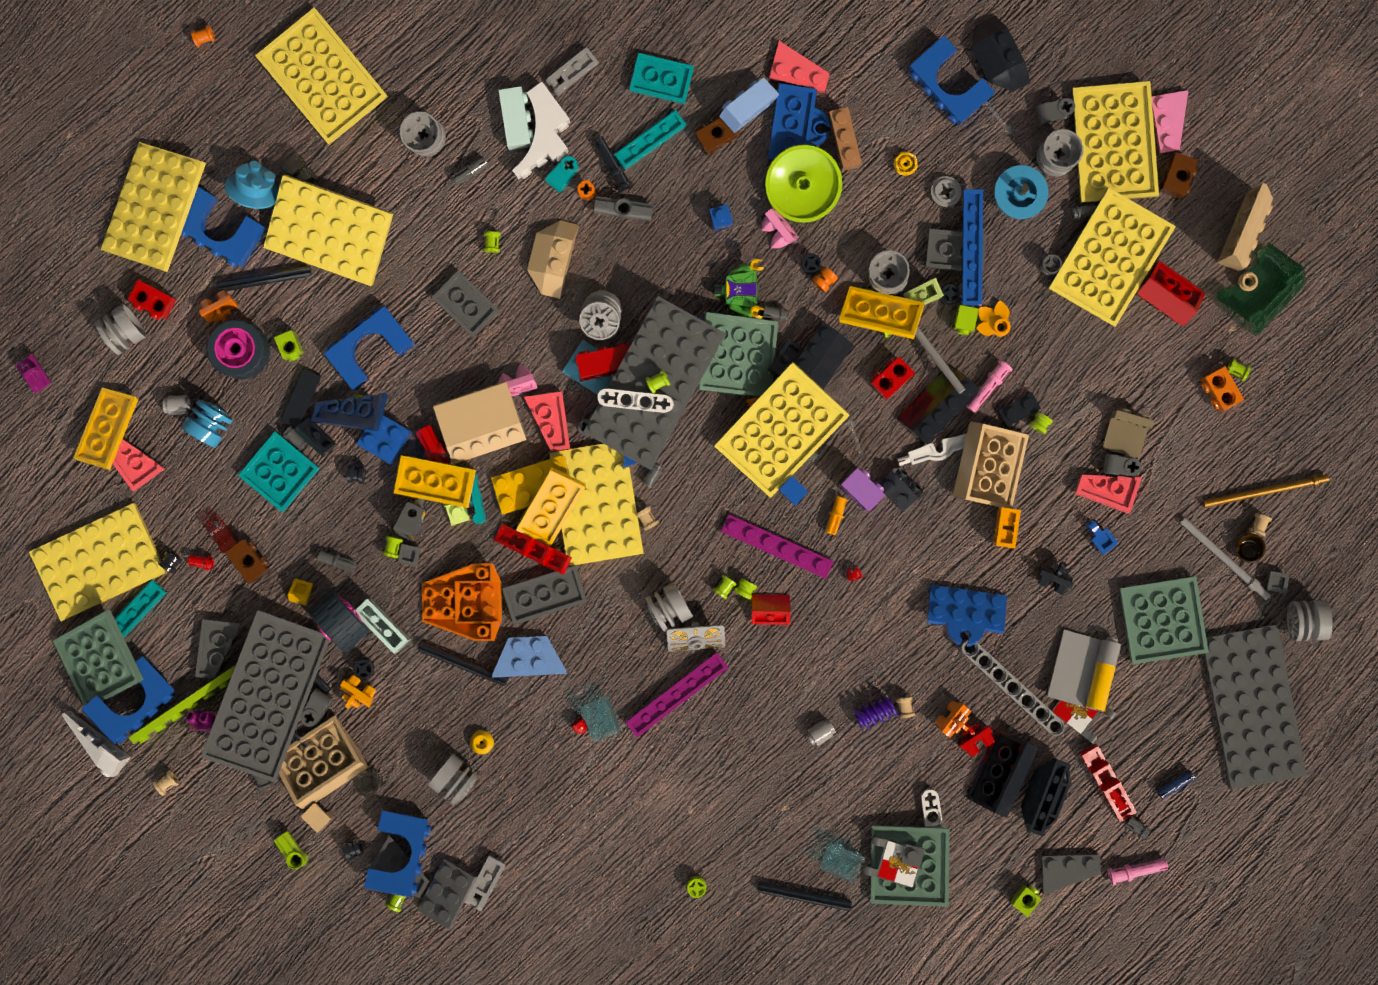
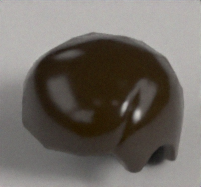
M1249 533L1240 537L1235 546L1237 557L1242 562L1252 564L1262 559L1266 552L1264 540L1259 535Z

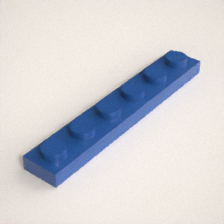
M964 189L962 305L981 306L983 190Z

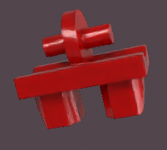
M966 723L964 725L968 727V730L962 732L961 735L963 738L968 735L971 736L958 745L963 751L965 750L973 757L980 752L975 745L976 742L981 740L985 747L995 742L991 734L993 731L987 725L979 729L980 727L977 723L973 726Z

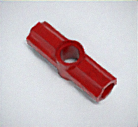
M431 425L416 432L425 449L424 452L428 461L452 465L446 448L439 441Z

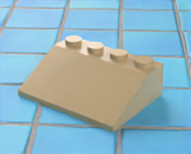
M1261 183L1246 193L1217 263L1236 271L1247 268L1251 260L1249 257L1250 252L1256 248L1258 233L1263 231L1266 224L1263 221L1273 208L1271 204L1273 197L1267 184Z
M507 381L433 405L453 464L526 440L525 430Z
M970 422L953 497L1012 509L1029 435L982 423Z
M333 716L301 737L300 741H295L289 745L279 775L294 804L305 810L369 768L337 716ZM304 741L307 747L304 748L300 743ZM310 749L313 750L312 755L308 752Z

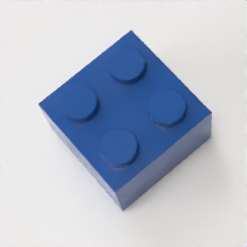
M383 415L379 430H365L357 445L393 465L412 431Z

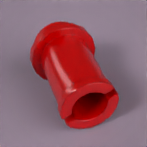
M191 554L188 566L204 568L205 571L213 569L215 560L211 556L203 557Z

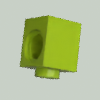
M959 305L953 330H958L957 333L961 335L973 333L979 309Z
M293 330L274 337L283 359L290 362L295 361L304 353L297 334ZM289 342L294 344V349L291 352L286 351V345Z
M1023 884L1010 900V903L1028 917L1042 899L1038 896L1039 891L1032 885L1027 887ZM1025 895H1031L1030 902L1023 903V897Z

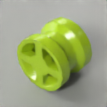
M1036 412L1034 415L1035 419L1029 423V426L1045 435L1048 425H1051L1053 420L1040 412Z
M740 578V584L735 588L734 592L751 600L752 592L756 590L757 586Z
M695 876L689 879L687 890L690 896L700 898L705 894L706 882L703 878Z

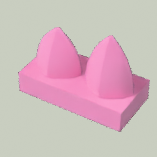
M774 208L765 213L762 231L778 230L772 238L771 248L784 247L799 238L784 217Z
M521 364L517 368L516 379H512L503 373L498 383L507 381L512 397L538 389L533 374Z

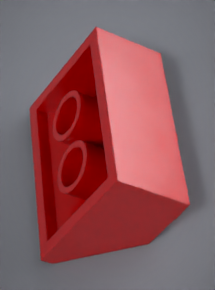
M1160 260L1155 264L1137 292L1144 301H1148L1158 311L1165 313L1174 322L1179 323L1183 327L1197 313L1206 294Z

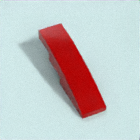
M501 524L493 540L563 575L572 557L505 524Z
M1095 743L1080 752L1079 754L1118 820L1121 822L1135 814L1134 806L1110 764L1106 761L1099 746Z

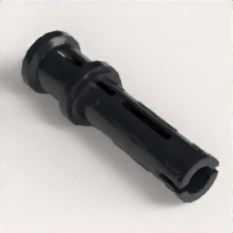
M604 137L596 138L593 144L610 171L609 177L616 183L619 193L626 191L633 185V182L627 178L624 167L618 164Z

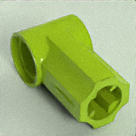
M289 831L274 840L285 857L289 868L299 869L307 863V853L301 850ZM294 855H298L301 858L300 864L294 862Z

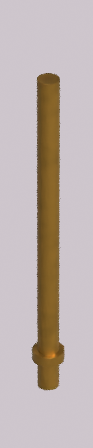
M1328 474L1321 476L1312 475L1311 478L1203 500V506L1207 508L1311 485L1316 487L1321 483L1329 482Z

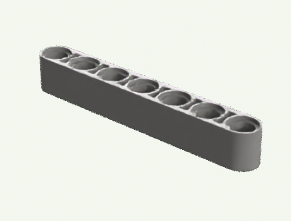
M964 639L959 646L960 652L1045 731L1055 736L1063 733L1065 728L1063 721L984 648L976 643L973 645V651L966 653L964 648L969 639ZM981 656H986L988 658V662L985 666H981L979 664V659ZM996 669L1002 671V676L999 679L993 677V672ZM1010 682H1015L1016 689L1013 692H1009L1007 689ZM1025 695L1030 697V702L1027 705H1023L1021 701ZM1039 708L1044 709V715L1041 718L1036 717V711ZM1057 721L1058 729L1051 731L1050 724Z

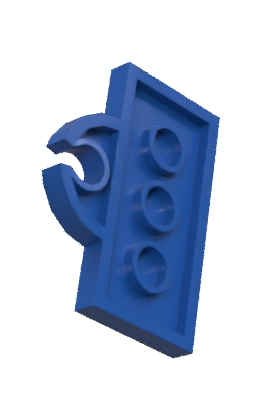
M779 83V95L776 101L768 160L773 161L779 153L789 147L803 144L818 146L828 138L829 133L819 134L815 130L818 124H822L826 128L830 127L827 115L821 110L814 108L817 89Z
M931 585L927 623L945 625L949 638L958 645L962 642L960 633H967L970 636L967 646H972L980 641L985 631L1004 633L1007 595Z

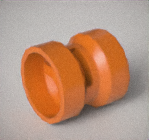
M824 266L820 270V274L811 281L825 293L829 289V285L835 283L838 277L828 267Z

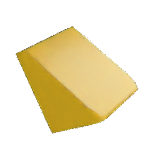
M295 578L288 593V600L306 606L313 583Z

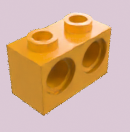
M998 508L993 546L1016 547L1021 510Z

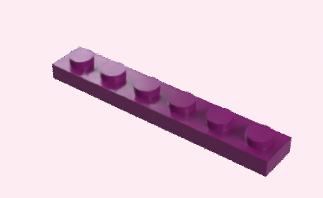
M728 515L721 530L722 533L825 579L834 562L732 515Z
M716 652L625 723L638 738L729 667Z

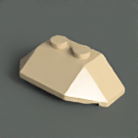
M560 220L536 233L527 271L542 295L561 299L579 225Z

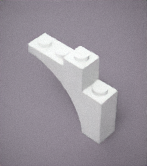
M543 82L527 92V96L534 108L536 128L534 139L527 155L512 170L518 180L521 177L523 179L528 177L532 173L531 170L536 166L538 168L543 166L547 162L548 157L553 163L556 161L561 162L564 157H567L569 152L566 145L557 135V132L561 133L569 127L570 119Z

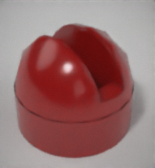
M854 566V571L851 570V567L847 570L848 581L863 578L860 568Z
M581 717L571 725V728L577 734H583L587 730V722Z

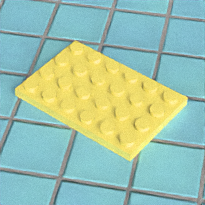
M315 8L311 9L255 55L329 145L388 97Z
M1150 81L1073 88L1075 133L1083 144V156L1078 163L1081 203L1100 202L1108 188L1128 199L1158 197L1159 189Z
M139 142L101 250L168 272L206 163Z
M285 174L281 180L263 248L372 286L394 213Z
M1108 188L1048 289L1115 327L1176 226Z
M792 362L714 447L771 498L850 414Z
M605 444L549 453L550 459L564 455L570 476L586 483L585 489L562 526L566 555L572 557L568 566L644 554L638 517H636L637 510L630 467L622 468L623 454Z
M135 503L29 552L60 621L67 620L167 573L165 569L158 565L161 558Z

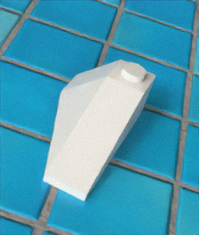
M64 712L63 718L95 765L100 768V772L106 777L118 775L131 756L118 746L113 745L110 740L73 712Z

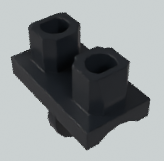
M1061 561L1059 565L1052 563L1050 567L1041 564L1038 577L1039 585L1047 587L1052 580L1056 582L1054 591L1061 595H1064L1068 588L1072 589L1074 585L1072 583L1073 578L1068 576L1070 570L1065 568L1066 562Z

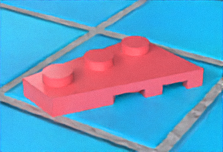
M779 41L769 79L794 86L817 89V92L825 93L830 73Z
M555 392L524 397L550 450L570 449L563 393Z
M122 439L113 465L131 490L136 491L165 470V468L125 439Z
M1081 475L1074 494L1129 514L1142 477Z

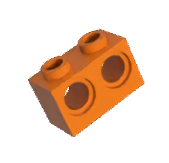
M1226 366L1201 378V386L1205 393H1209L1212 399L1210 402L1215 410L1218 409L1219 412L1225 411L1244 400ZM1214 377H1217L1219 379L1220 383L1218 387L1214 386L1212 383V379ZM1223 394H1227L1229 397L1227 404L1222 401Z

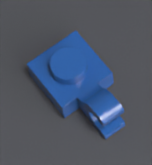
M1092 520L1086 524L1088 530L1094 535L1090 540L1102 555L1118 544L1107 528L1101 530L1097 523Z

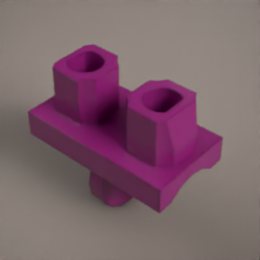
M33 354L15 364L35 394L52 384Z
M189 710L185 721L189 723L187 729L210 733L218 712Z

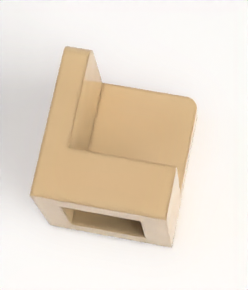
M316 803L301 816L317 833L334 817L329 811L325 813Z

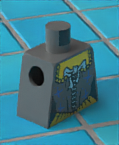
M415 498L413 504L410 502L406 503L393 528L397 535L414 542L426 516V511L423 508L427 500ZM412 513H416V514H417V515H416L415 517H413V518L410 517V515H411Z

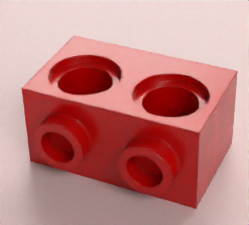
M140 280L136 282L127 299L133 303L132 307L141 312L143 309L149 311L148 315L156 320H159L160 317L166 320L177 301L175 298ZM145 292L146 299L140 302L139 296ZM162 301L163 308L157 311L156 305Z
M900 356L897 359L894 357L885 364L887 368L883 372L879 370L871 377L873 382L870 385L885 401L915 374ZM894 366L902 367L903 374L901 376L894 374ZM881 379L888 380L889 387L887 389L880 387L879 382Z

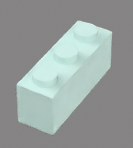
M522 87L499 90L508 149L515 150L531 147L534 135L533 130H529L528 122H531L530 111H526L525 104L528 103L527 92H523Z
M371 598L366 599L355 610L362 622L394 654L411 640Z

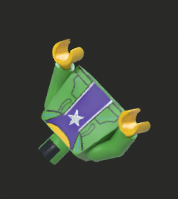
M753 259L751 262L742 264L730 271L729 276H726V285H714V296H726V305L740 316L756 317L758 319L763 317L757 315L758 311L764 310V308L757 306V271H754L764 269V267L757 266L759 261H763L762 259Z

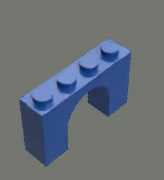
M943 36L909 66L908 74L913 81H918L922 85L921 89L927 96L931 95L935 100L934 104L937 108L943 109L948 114V120L952 124L956 123L959 127L994 95L995 91L983 78L961 95L947 94L939 87L936 79L937 70L957 50Z
M197 187L181 235L186 238L190 235L195 238L193 241L195 244L202 248L206 245L211 248L210 253L219 258L223 255L227 258L226 262L235 268L237 265L243 268L265 233L266 228L246 216L233 237L220 242L212 240L206 232L205 224L218 199Z
M385 306L383 308H376L371 313L372 316L369 319L361 320L355 330L352 332L349 330L341 336L342 340L338 343L330 344L324 353L354 391L370 380L355 358V348L361 338L369 334L382 335L400 356L415 345L414 341Z
M143 656L136 661L137 667L144 679L139 682V685L143 688L146 695L145 702L139 711L127 716L118 715L112 712L98 696H95L81 708L83 713L113 745L117 742L119 744L124 742L129 737L127 734L132 729L136 731L144 724L142 720L147 716L151 718L158 712L159 709L157 707L162 703L167 704L174 697L172 695L174 689Z
M382 811L378 831L406 838L411 846V859L407 866L398 872L390 873L368 868L364 885L365 889L412 898V894H416L418 883L415 881L417 875L421 874L423 865L420 863L421 855L425 856L427 844H424L425 837H429L431 825H428V820Z

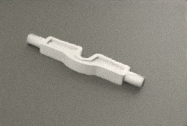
M967 434L941 440L943 449L941 453L936 451L933 443L910 451L907 456L897 458L898 462L905 460L898 464L899 466L907 463L914 465L926 460L940 461L946 459L954 451L964 449Z

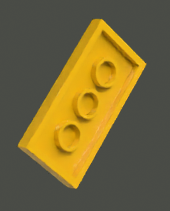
M850 286L839 322L914 339L923 312L924 302Z
M102 388L73 458L77 461L110 470L138 398Z
M401 455L394 493L468 508L476 470Z
M561 455L492 477L501 513L507 514L528 507L551 467L570 476L565 456Z
M551 467L517 525L516 530L551 547L585 489L586 483Z

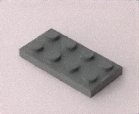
M576 565L567 568L564 575L556 571L502 588L513 625L587 602Z

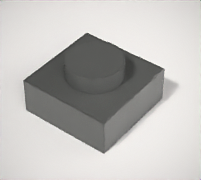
M401 544L397 563L417 567L421 548Z
M1268 571L1265 590L1286 594L1290 575Z
M905 843L901 863L920 868L925 848Z

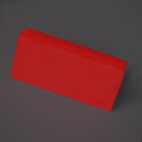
M752 595L751 624L790 625V595Z

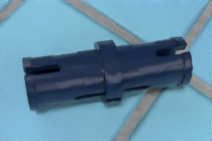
M1188 769L1176 778H1170L1168 783L1156 789L1160 798L1164 800L1172 793L1181 791L1182 787L1196 780L1192 776L1193 773Z

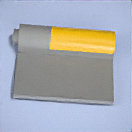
M1063 630L1047 697L1105 712L1121 647L1118 640L1107 637L1106 640H1099Z

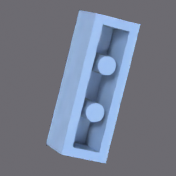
M765 78L758 82L755 80L748 86L746 92L744 90L740 91L735 96L733 102L729 100L723 105V111L719 117L736 133L773 104L779 93Z

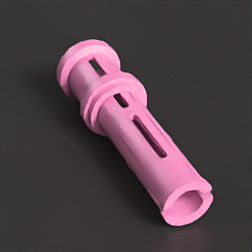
M999 359L998 365L992 372L987 374V380L968 404H966V407L976 413L997 385H1001L1003 378L1013 369Z
M1165 858L1132 866L1125 864L1121 868H1108L1107 871L1110 883L1114 886L1118 882L1126 880L1130 882L1138 876L1168 870V864Z

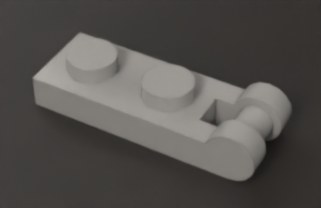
M586 47L550 75L545 82L548 86L553 87L556 96H560L567 88L598 65L599 62ZM560 77L564 80L561 85L557 82Z
M489 855L465 903L468 905L472 904L477 907V910L482 911L506 863ZM476 893L483 896L481 900L474 897Z

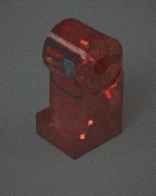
M218 515L205 524L207 531L219 546L218 548L222 554H225V552L239 543L237 537Z

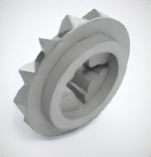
M949 176L938 178L930 190L932 199L937 205L943 207L953 206L961 197L960 184L956 179ZM943 186L946 189L953 188L949 193V199L946 195H939L943 191Z

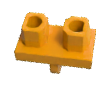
M351 675L347 681L343 680L340 685V689L348 694H344L342 697L343 700L347 701L345 707L349 709L353 705L358 709L361 705L359 702L369 708L376 690L370 685H366L362 692L356 689L361 680L354 675Z

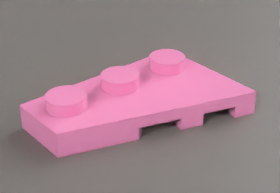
M1188 90L1152 96L1153 123L1159 154L1180 150Z

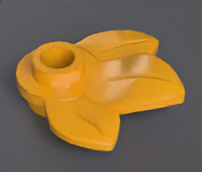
M998 301L994 309L989 307L979 308L978 314L982 323L976 329L982 335L990 336L995 334L1002 337L1009 333L1011 329L1010 322L1008 321L1010 312L1004 302ZM998 324H1002L1004 326V329L1002 331L998 330Z

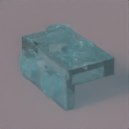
M608 696L581 706L582 717L586 721L589 735L594 743L622 732Z
M830 843L825 848L818 869L854 884L865 858L857 851H848L838 843Z

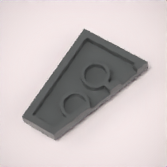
M202 619L195 677L216 679L242 623Z
M389 835L370 869L390 873L398 872L407 866L410 858ZM422 872L416 877L415 882L418 883L417 892L412 894L420 898L429 883V880Z
M1100 854L1041 855L1042 894H1048L1101 874Z

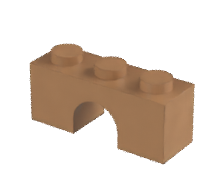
M845 107L829 111L828 119L832 135L834 134L841 171L860 167L862 161L849 108Z

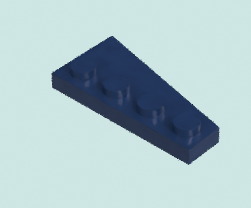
M378 393V395L373 396L363 395L360 398L349 397L346 400L335 399L316 402L311 421L320 424L378 431L388 394Z

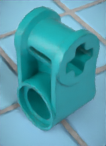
M572 156L564 157L548 174L545 182L558 193H561L578 172L579 165L576 159ZM567 162H568L569 164H571V163L573 162L572 165H573L574 168H573V169H570V168L567 169V167H566L565 164H566Z

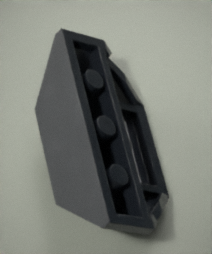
M996 15L979 23L971 50L988 82L1008 89L1011 92L1030 84L1025 60L1007 26Z
M1053 758L1034 770L1021 804L1026 831L1043 836L1045 831L1058 819L1071 785L1069 763Z

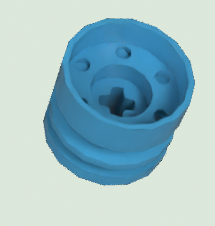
M198 399L196 404L202 410L193 407L191 410L197 415V418L187 416L181 428L198 440L216 448L223 438L217 432V429L227 431L228 427L222 424V421L232 424L233 419L216 405Z

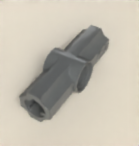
M596 196L594 213L617 216L622 219L630 218L651 221L653 204ZM621 205H627L629 210L626 213L619 212L618 209Z

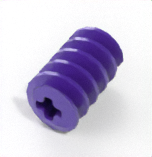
M885 695L882 697L883 702L877 698L875 700L876 705L872 702L868 703L869 708L862 705V712L858 708L854 709L855 718L862 732L863 725L870 729V722L877 726V719L884 723V716L891 720V713L896 717L898 716L892 701Z

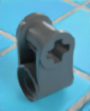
M1064 98L1037 106L1036 109L1041 126L1069 118L1075 110L1074 101L1070 98ZM1063 105H1065L1066 108L1069 107L1068 112H1066L1065 109L1062 110Z
M1105 454L1102 473L1135 476L1141 472L1142 465L1139 460L1134 458ZM1132 464L1136 466V469L1131 471L1127 466Z
M316 688L301 714L302 724L308 727L319 724L330 707L333 697ZM309 714H313L314 721L309 722Z

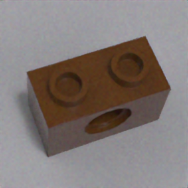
M720 115L716 116L713 119L714 122L709 125L705 123L699 126L697 132H695V137L707 156L740 137L739 130L734 133L719 117ZM719 129L722 132L721 136L714 137L711 134L712 130Z
M1178 152L1173 154L1159 192L1178 199L1188 195L1192 184H1190L1191 178L1195 177L1198 171V166H1196L1198 160ZM1177 172H1180V173L1183 174V176H1184V180H1183V181H1181V180H1179V179L1177 178V176H1176Z
M243 539L225 552V554L245 581L251 584L271 569L268 567V560L263 555L260 556L256 551L258 549L256 544L252 540ZM248 555L253 557V563L250 566L245 562Z

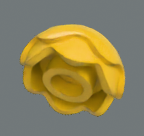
M901 152L894 159V168L900 175H911L918 167L916 156L913 153Z
M483 730L476 731L470 738L471 749L477 754H487L494 746L491 733Z

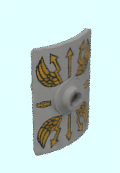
M693 622L691 627L667 629L668 651L725 648L724 625L699 626V623Z

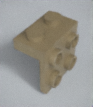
M1124 408L1112 411L1103 448L1134 458L1140 457L1147 430L1153 427L1154 420H1150V416L1138 413V416L1130 414L1131 411Z

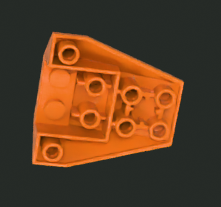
M493 563L471 564L422 583V622L474 641L495 640L502 621L501 580Z

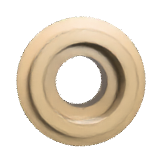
M1252 272L1243 273L1238 279L1239 287L1244 291L1254 290L1258 285L1257 276ZM1245 279L1250 280V285L1245 284Z

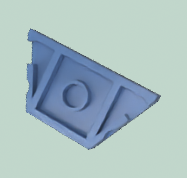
M547 636L508 638L492 673V678L566 674V669Z

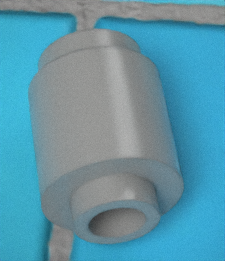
M188 395L168 396V398L163 399L164 413H169V415L189 414L193 408V401L189 399Z
M827 719L808 729L809 734L806 736L812 745L816 744L819 746L832 738L836 731Z

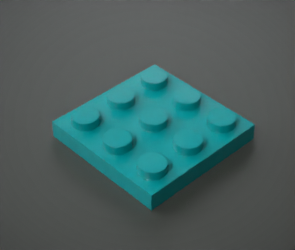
M275 431L238 476L277 509L284 512L320 468Z

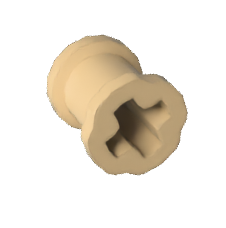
M650 506L636 514V517H639L644 525V531L660 523L651 513Z
M1255 513V521L1252 528H1249L1248 531L1265 537L1266 527L1272 521V518Z
M912 696L895 699L899 708L898 718L915 716L911 704Z
M170 770L166 772L163 778L155 780L153 783L155 789L162 796L171 787L180 784L177 776Z

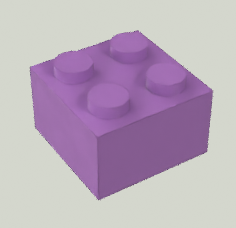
M856 468L840 483L839 487L865 512H870L885 496L883 493L884 488L877 482L873 483L869 479L871 476L863 468L860 470Z

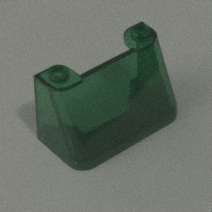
M1269 242L1264 247L1262 246L1256 252V264L1248 271L1257 276V287L1252 291H1244L1237 283L1232 289L1230 287L1222 288L1216 296L1217 303L1253 336L1259 335L1301 291L1306 283L1305 267ZM1245 279V284L1250 285V280Z

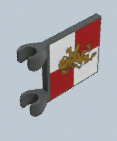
M1059 700L1052 709V712L1089 742L1095 743L1097 737L1087 729L1101 711ZM1107 706L1105 708V712H1102L1110 719H1113L1116 715V713Z
M873 835L872 844L884 847L878 869L864 865L863 873L913 888L919 868L901 863L905 845Z

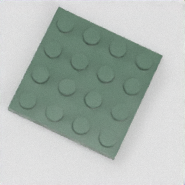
M705 312L703 321L726 333V336L702 377L697 390L760 397L773 383V374L768 371V368L775 359L778 322Z
M1196 576L1119 588L1131 664L1209 653Z
M111 610L101 613L53 640L84 706L95 696L105 701L144 680Z
M872 825V837L877 835L904 845L909 843L923 847L925 851L913 888L871 876V903L949 907L950 828ZM872 844V867L878 869L884 847Z

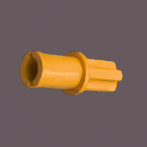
M836 496L832 512H829L830 518L825 530L826 533L831 535L837 533L840 521L844 518L842 515L848 501L847 499Z

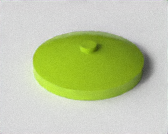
M804 144L789 147L779 153L768 168L765 179L767 197L773 208L789 220L795 222L818 220L827 215L840 198L842 175L838 164L830 154L819 147Z

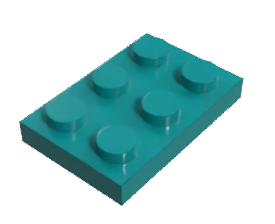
M638 53L629 91L685 105L694 66Z

